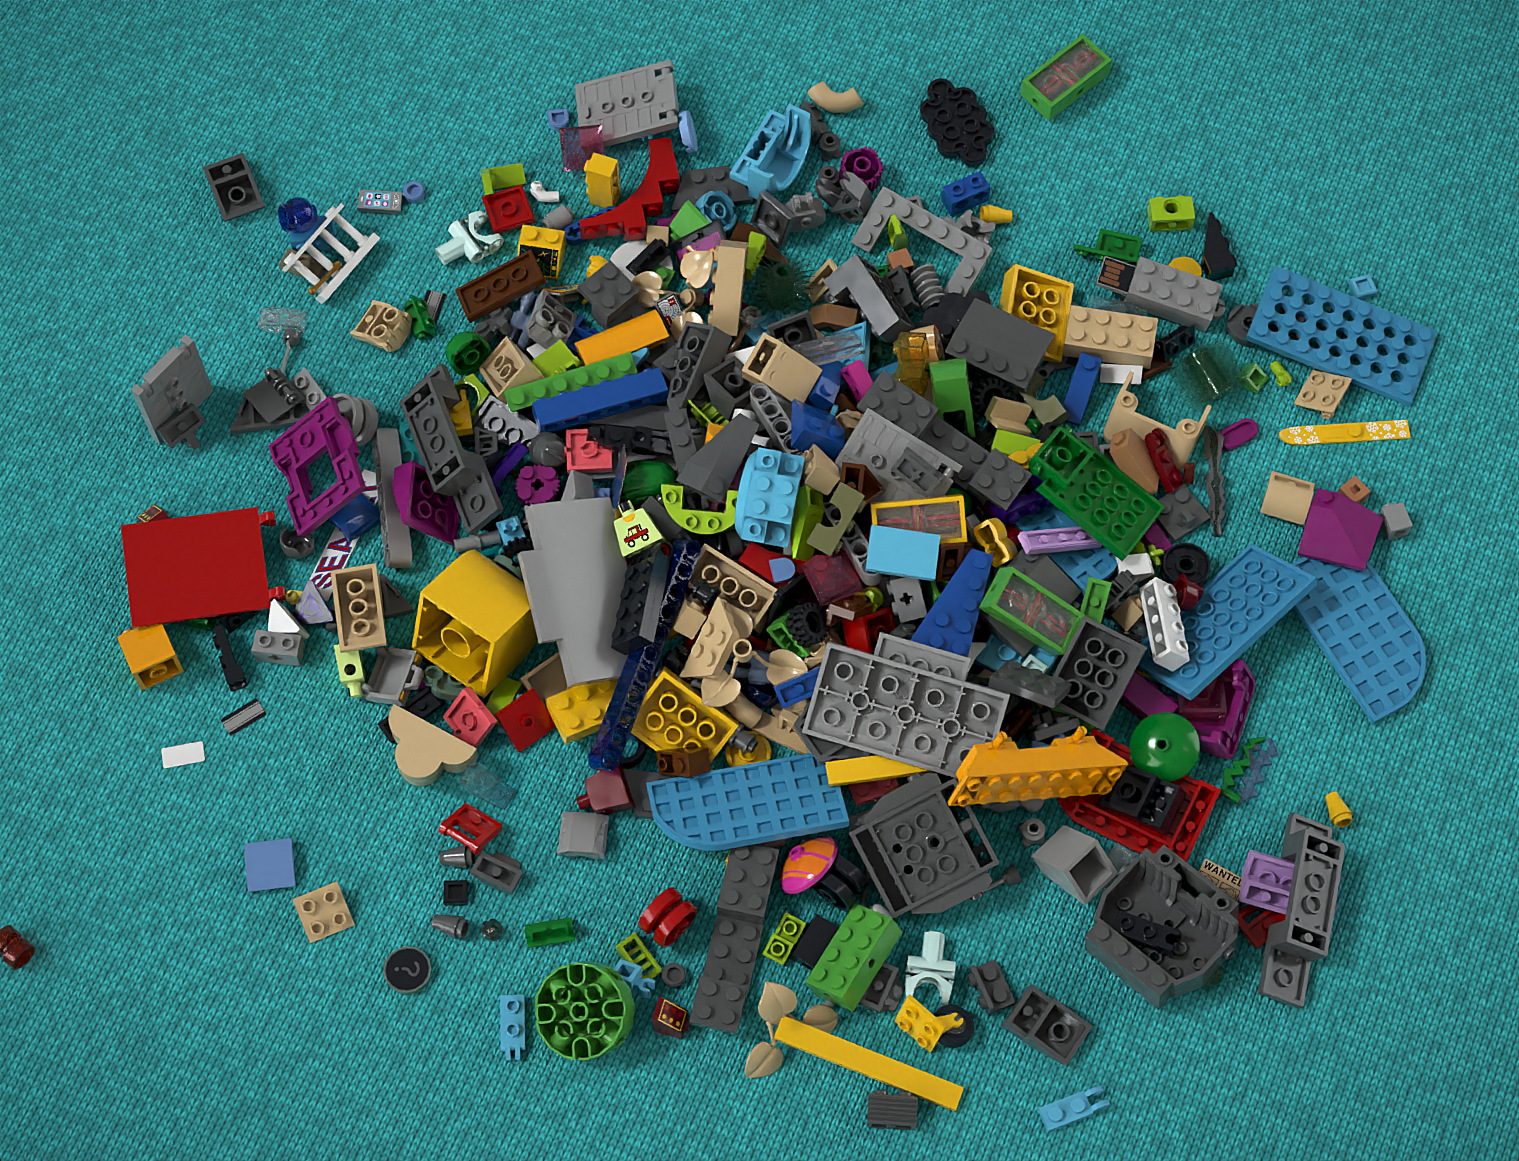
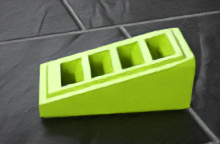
M892 214L887 229L891 247L893 250L908 247L909 242L905 230L896 214Z
M753 231L749 234L745 265L746 281L749 282L752 280L766 250V236Z
M636 932L614 947L625 961L637 964L644 958L648 960V962L642 965V971L650 965L654 969L645 976L642 974V979H653L663 971ZM634 942L636 947L626 952L625 948ZM640 950L642 954L632 960L630 956Z

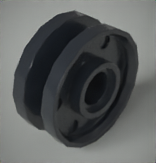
M1184 542L1175 544L1167 550L1163 557L1160 575L1164 582L1173 584L1181 574H1185L1187 579L1195 581L1199 587H1203L1210 571V560L1206 552L1195 544ZM1181 566H1186L1190 570H1184Z

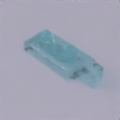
M1089 295L1087 308L1147 317L1148 310L1139 308L1135 304Z

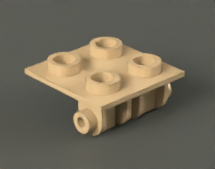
M1312 370L1294 405L1319 410L1322 412L1321 416L1329 420L1334 416L1336 408L1340 406V402H1342L1345 392L1348 391L1352 378Z
M337 881L292 899L310 943L355 925Z

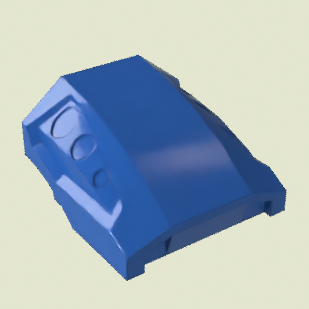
M361 493L331 516L329 522L335 525L343 533L344 537L351 542L379 524L380 514L378 508Z

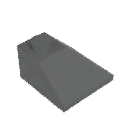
M736 356L721 363L703 376L712 406L727 420L733 417L734 409H745L751 402L750 389L755 385L742 378L741 370L744 364Z

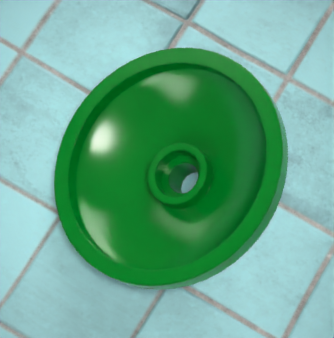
M1169 712L1156 713L1143 719L1134 729L1130 739V756L1137 769L1157 775L1161 780L1167 782L1177 781L1190 773L1198 761L1200 755L1199 736L1192 724L1182 716ZM1161 741H1165L1167 744L1164 749H1160L1158 746Z

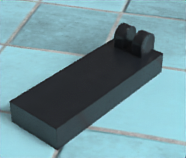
M426 687L408 700L405 706L400 707L424 720L442 707V705L431 690ZM388 715L377 725L387 739L393 743L395 740L389 726Z

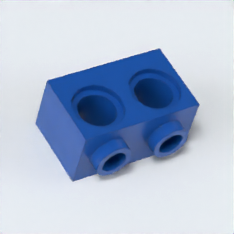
M981 171L942 187L941 201L952 217L989 201L990 186Z

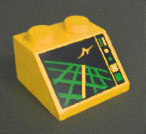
M522 225L517 256L531 249L545 279L558 281L567 245L565 231Z

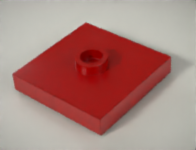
M523 185L482 196V202L494 234H501L521 228L522 225L535 223V218Z
M533 688L495 713L496 718L518 752H521L556 727L552 717Z

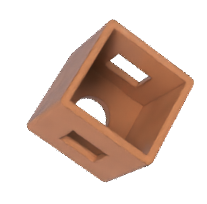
M907 248L887 254L886 265H888L889 272L899 265L909 270L910 275L914 271V263Z
M1355 475L1343 484L1337 493L1361 505L1367 500L1371 491Z

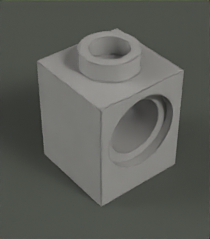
M1403 502L1398 504L1388 503L1382 507L1379 513L1383 517L1381 527L1387 541L1409 534L1413 525Z

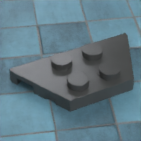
M728 165L685 171L672 205V214L676 210L679 211L688 200L695 206L696 201L709 191L724 192L733 201L734 206L752 204L753 198L748 196V190L743 184L729 178L731 169Z
M244 396V401L237 411L238 416L234 424L230 426L231 435L292 427L310 411L305 402L302 401L269 425Z
M379 574L384 620L414 613L412 605L402 597L384 574ZM334 602L331 611L335 619L333 622H327L326 628L328 633L338 631Z
M809 701L804 707L803 713L793 725L794 730L819 765L830 761L871 756L869 752L802 733L810 705Z
M623 768L636 806L633 809L635 817L654 820L646 783L680 776Z

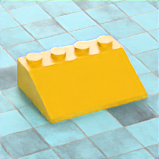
M1015 264L1004 275L999 309L1055 334L1042 361L1060 363L1063 356L1074 283Z
M664 666L622 727L655 751L684 747L708 748L711 763L737 729L739 721L721 707L703 705L702 693Z

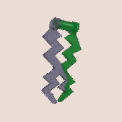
M1265 737L1247 740L1249 745L1242 746L1246 759L1233 761L1234 769L1224 768L1223 787L1219 797L1224 796L1237 804L1236 807L1238 808L1243 801L1258 797L1253 784L1264 783L1265 781L1258 767L1272 765L1268 757L1278 756L1271 738L1267 741L1270 749L1268 751H1261V748L1257 745L1264 742ZM1259 751L1260 758H1254L1252 752ZM1242 767H1249L1252 776L1241 777L1245 788L1239 787L1242 796L1228 789L1227 787L1236 786L1232 777L1244 776Z

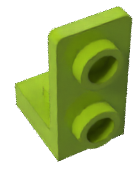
M522 163L480 170L485 195L493 194L494 189L526 183Z

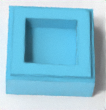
M1370 274L1349 279L1348 284L1355 298L1362 300L1377 295L1378 291Z

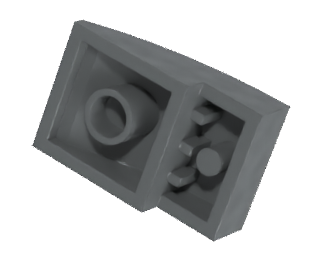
M244 153L203 167L224 222L265 208Z
M1032 984L1025 988L1001 1024L1011 1034L1064 1066L1068 1065L1093 1027L1054 997L1049 998Z

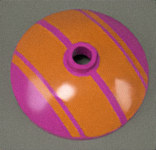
M817 836L800 843L790 851L779 874V885L784 892L788 894L802 892L823 877L837 855L838 846L833 838Z

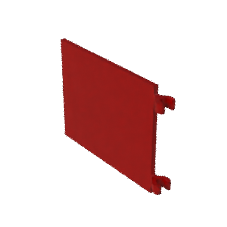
M258 507L121 525L132 628L270 609L271 600H286L284 586H278L269 590L260 526L276 525L274 511L259 514Z

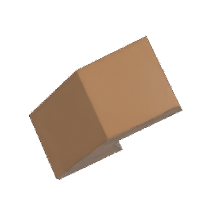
M826 303L811 307L810 316L815 329L830 326L837 332L854 326L859 321L860 311L854 308Z

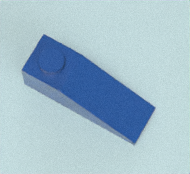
M823 352L817 364L823 371L805 403L826 411L834 404L839 391L842 363Z
M1081 352L1063 404L1064 409L1070 416L1065 422L1080 426L1100 371L1101 358Z

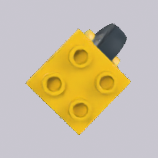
M911 995L906 998L894 1020L901 1030L907 1032L921 1047L930 1053L939 1043L949 1048L962 1047L969 1042L974 1033L973 1018L964 1008L952 1004L944 1005L933 1015Z

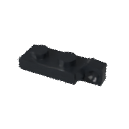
M600 425L599 427H588L586 441L598 442L599 446H603L602 449L622 451L624 445L625 452H631L630 448L640 439L632 436L633 428Z

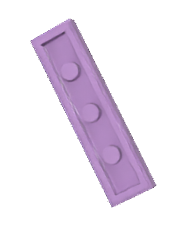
M1080 526L1023 531L1017 536L1027 555L1101 548L1102 546L1101 543Z

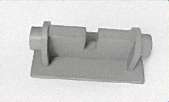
M306 367L290 381L305 398L303 401L310 411L327 398Z

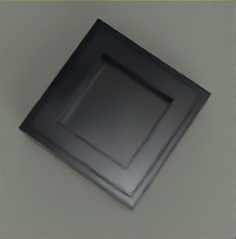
M444 880V906L468 905V880Z

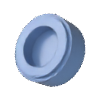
M416 181L407 183L403 188L405 200L409 203H419L425 196L423 185Z

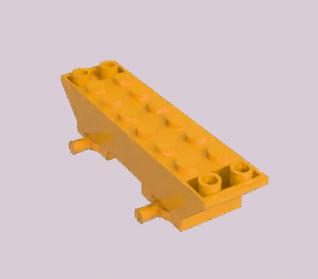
M1079 726L1076 732L1069 737L1054 739L1049 747L1018 749L1015 741L1004 742L1007 739V734L999 731L991 742L973 745L955 773L959 782L947 803L949 806H966L969 804L984 805L993 802L1006 803L1008 801H1027L1029 799L1044 800L1054 797L1066 798L1068 796H1086L1090 794L1104 795L1112 790V787L1118 778L1121 777L1128 763L1125 759L1099 745L1094 736L1084 737L1087 733V729L1084 726Z

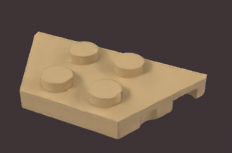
M717 597L679 677L691 680V678L695 677L703 679L720 676L733 650V644L739 637L738 630L734 626L732 614L726 611L725 606L728 603L725 599Z

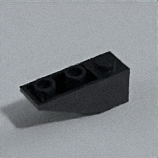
M1210 212L1206 223L1201 267L1206 279L1217 281L1233 276L1237 261L1235 256L1231 255L1227 238L1223 237L1221 233L1220 221L1215 219L1213 212Z

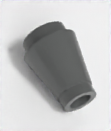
M465 845L440 851V864L469 868L475 864L476 854L472 853L470 848Z
M435 914L432 920V928L455 939L466 936L469 929V921L464 919L463 916Z

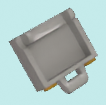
M378 647L376 650L378 658L367 685L363 684L362 686L364 691L363 697L370 702L405 706L410 691L419 688L424 675V671L419 668L423 656L415 650Z

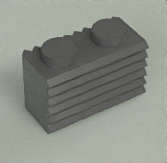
M875 1090L873 1094L868 1095L867 1127L915 1131L918 1097H913L911 1092H898V1095H888V1091Z

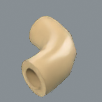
M822 81L807 92L819 108L830 113H848L864 105L863 100L854 87L843 93H837L832 91L825 81Z
M741 690L738 697L732 703L724 706L736 720L749 729L758 723L762 715V710L748 700Z

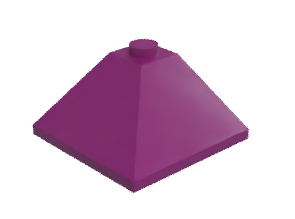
M411 461L395 467L392 489L403 524L454 546V539H457L459 511L454 498L434 492L425 466Z
M1318 488L1309 510L1298 556L1364 571L1383 523V517L1340 493Z

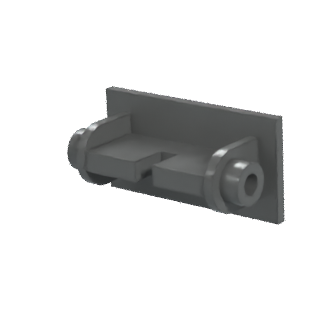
M804 100L800 109L810 113L811 142L813 146H816L820 138L824 134L830 133L825 122H821L822 117L817 106L813 105V103L808 104L807 100Z

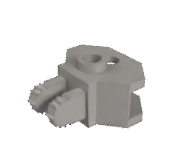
M811 192L806 193V196L793 195V198L784 204L795 215L791 232L813 229L826 222L822 200L812 197Z

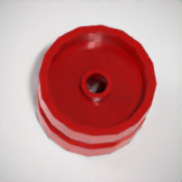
M670 887L658 895L646 908L638 921V926L646 934L654 933L653 940L661 948H667L673 944L689 928L698 914V909L690 901L682 902V894L674 887Z

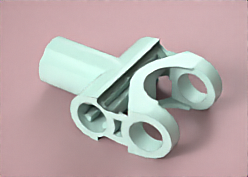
M484 211L470 213L467 217L459 221L456 220L450 225L448 231L453 239L435 248L436 254L443 265H447L464 254L471 263L475 264L482 261L489 254L496 252L503 245L504 239L500 234L488 236L477 234V231L487 221ZM464 225L469 226L471 234L468 232ZM479 240L484 241L486 246L481 245Z
M934 931L925 932L921 957L908 955L906 973L916 975L910 977L911 975L905 976V998L909 995L913 997V993H915L919 985L931 983L940 992V997H942L941 1005H948L954 980H949L948 982L944 978L954 979L956 962L943 960L944 934Z

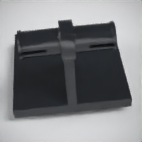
M803 572L797 578L793 577L784 588L780 587L773 596L775 599L774 603L767 613L769 616L766 625L769 627L784 611L807 602L815 603L816 607L820 606L822 608L820 612H825L826 614L830 596L823 594L820 601L804 591L802 588L808 574Z

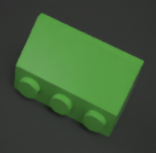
M688 200L669 225V239L671 242H674L710 222Z

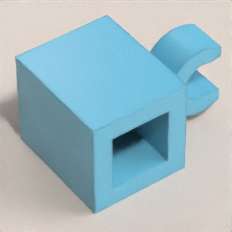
M517 515L496 523L503 546H507V542L509 540L513 541L515 537L519 539L526 537Z
M620 959L614 967V970L620 973L630 987L633 999L637 993L643 998L650 997V990L647 988L654 990L655 981L650 978L642 979V966Z

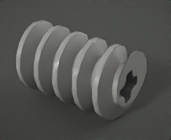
M933 264L922 265L910 275V280L913 283L912 285L922 312L931 307H939L940 300L945 296L942 293V286H939L940 280L937 279L938 275L934 271L935 267Z

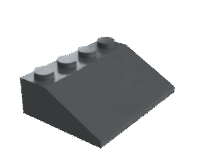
M975 298L955 330L945 350V354L949 359L966 358L968 368L988 377L999 379L1009 387L1026 394L1055 334Z
M1022 549L1007 565V567L1012 566L1069 605L1082 592L1045 553L1027 555L1024 549ZM989 587L984 591L983 599H984V597H985V595H986V593H987ZM980 609L977 623L1022 658H1025L1035 644Z
M1084 616L1053 675L1061 677L1066 682L1072 684L1070 692L1056 706L1104 731L1147 647Z

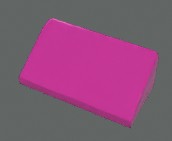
M861 359L847 365L840 371L857 404L873 384Z

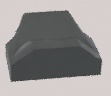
M481 852L470 871V874L482 883L512 895L524 874L520 869L519 861L500 852L489 855Z
M884 962L858 1005L878 1013L888 1010L895 1011L905 989L899 978V968Z

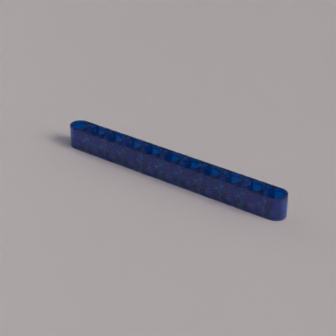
M676 540L672 544L674 554L670 560L654 643L630 653L627 657L588 757V764L593 770L613 771L619 764L699 559L701 546L697 540Z

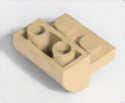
M1272 471L1260 513L1304 525L1314 494L1315 483Z

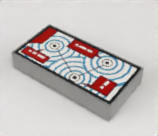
M674 292L654 302L667 331L671 335L673 319L677 316H683L682 307Z

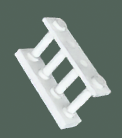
M340 204L337 208L332 206L324 215L327 219L296 254L291 252L283 261L286 263L282 269L284 272L292 266L315 286L320 279L298 260L302 253L307 251L328 271L333 268V263L311 244L318 235L321 236L344 257L345 265L331 275L333 278L329 283L325 281L317 289L319 294L315 299L320 304H323L380 239L375 233H372L369 237L363 236L338 214L344 207L343 204ZM331 220L336 222L358 242L359 249L356 252L353 250L350 252L325 229Z

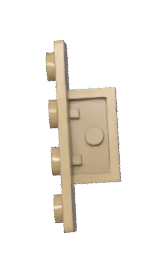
M783 709L779 719L762 711L760 720L751 728V731L799 754L811 753L794 730L793 725L800 716L794 711Z

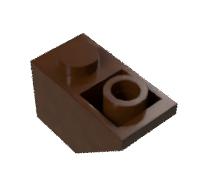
M684 747L656 751L659 774L692 777L711 771L708 748Z

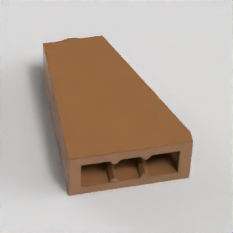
M1131 428L1113 434L1110 454L1119 469L1149 494L1157 493L1159 475L1149 455L1146 442Z

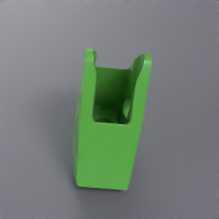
M966 358L929 362L934 406L939 408L937 416L943 420L945 412L964 410L967 431L971 438H975Z

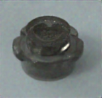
M490 919L482 923V935L485 939L491 941L500 939L504 930L499 921Z

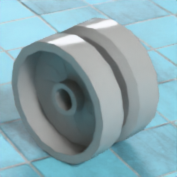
M344 393L335 394L333 398H336L341 416L348 418L357 446L365 445L372 439L377 429L378 412L376 406L371 400Z

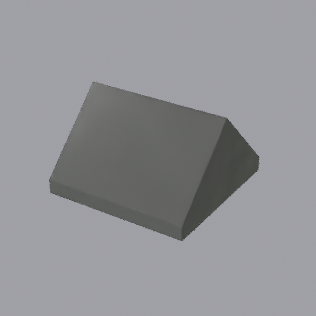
M808 310L767 325V334L775 339L782 337L787 345L799 354L820 347Z

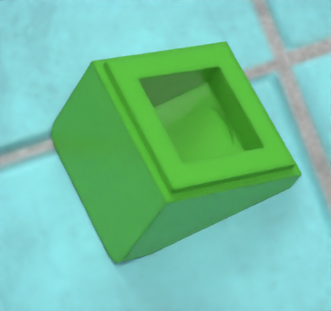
M1254 362L1246 364L1235 380L1250 391L1258 393L1269 377Z

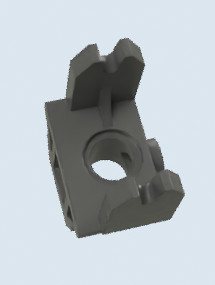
M844 172L842 174L845 179H841L839 182L844 191L838 189L826 178L817 180L820 185L814 187L815 191L832 208L830 211L832 215H836L848 223L864 220L873 202V197L868 186L853 172Z
M476 426L474 427L473 434L458 436L462 447L475 446V453L482 455L488 472L501 460V447L497 432L482 430Z

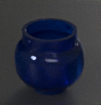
M291 198L286 203L280 204L278 208L279 222L285 232L306 233L312 229L314 222L318 218L315 205L311 204L306 198Z

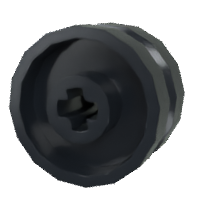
M837 854L829 870L811 887L836 908L849 911L857 901L855 894L861 895L868 887L869 881L854 864Z

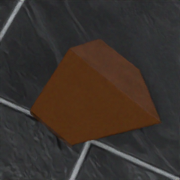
M842 462L840 482L865 495L863 498L866 501L865 506L885 491L866 465Z
M977 543L939 544L936 581H950L969 551L974 549Z

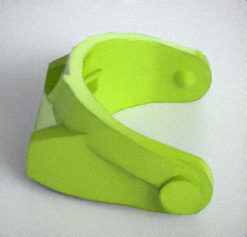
M470 374L462 378L454 386L456 391L465 387L475 388L478 402L475 409L471 412V419H474L491 393L474 374Z

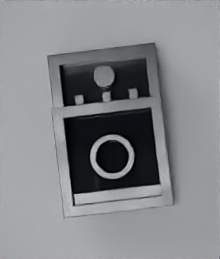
M1127 766L1121 777L1118 778L1112 787V790L1107 794L1101 795L1097 803L1131 821L1167 835L1187 793L1180 786L1161 780L1157 775Z

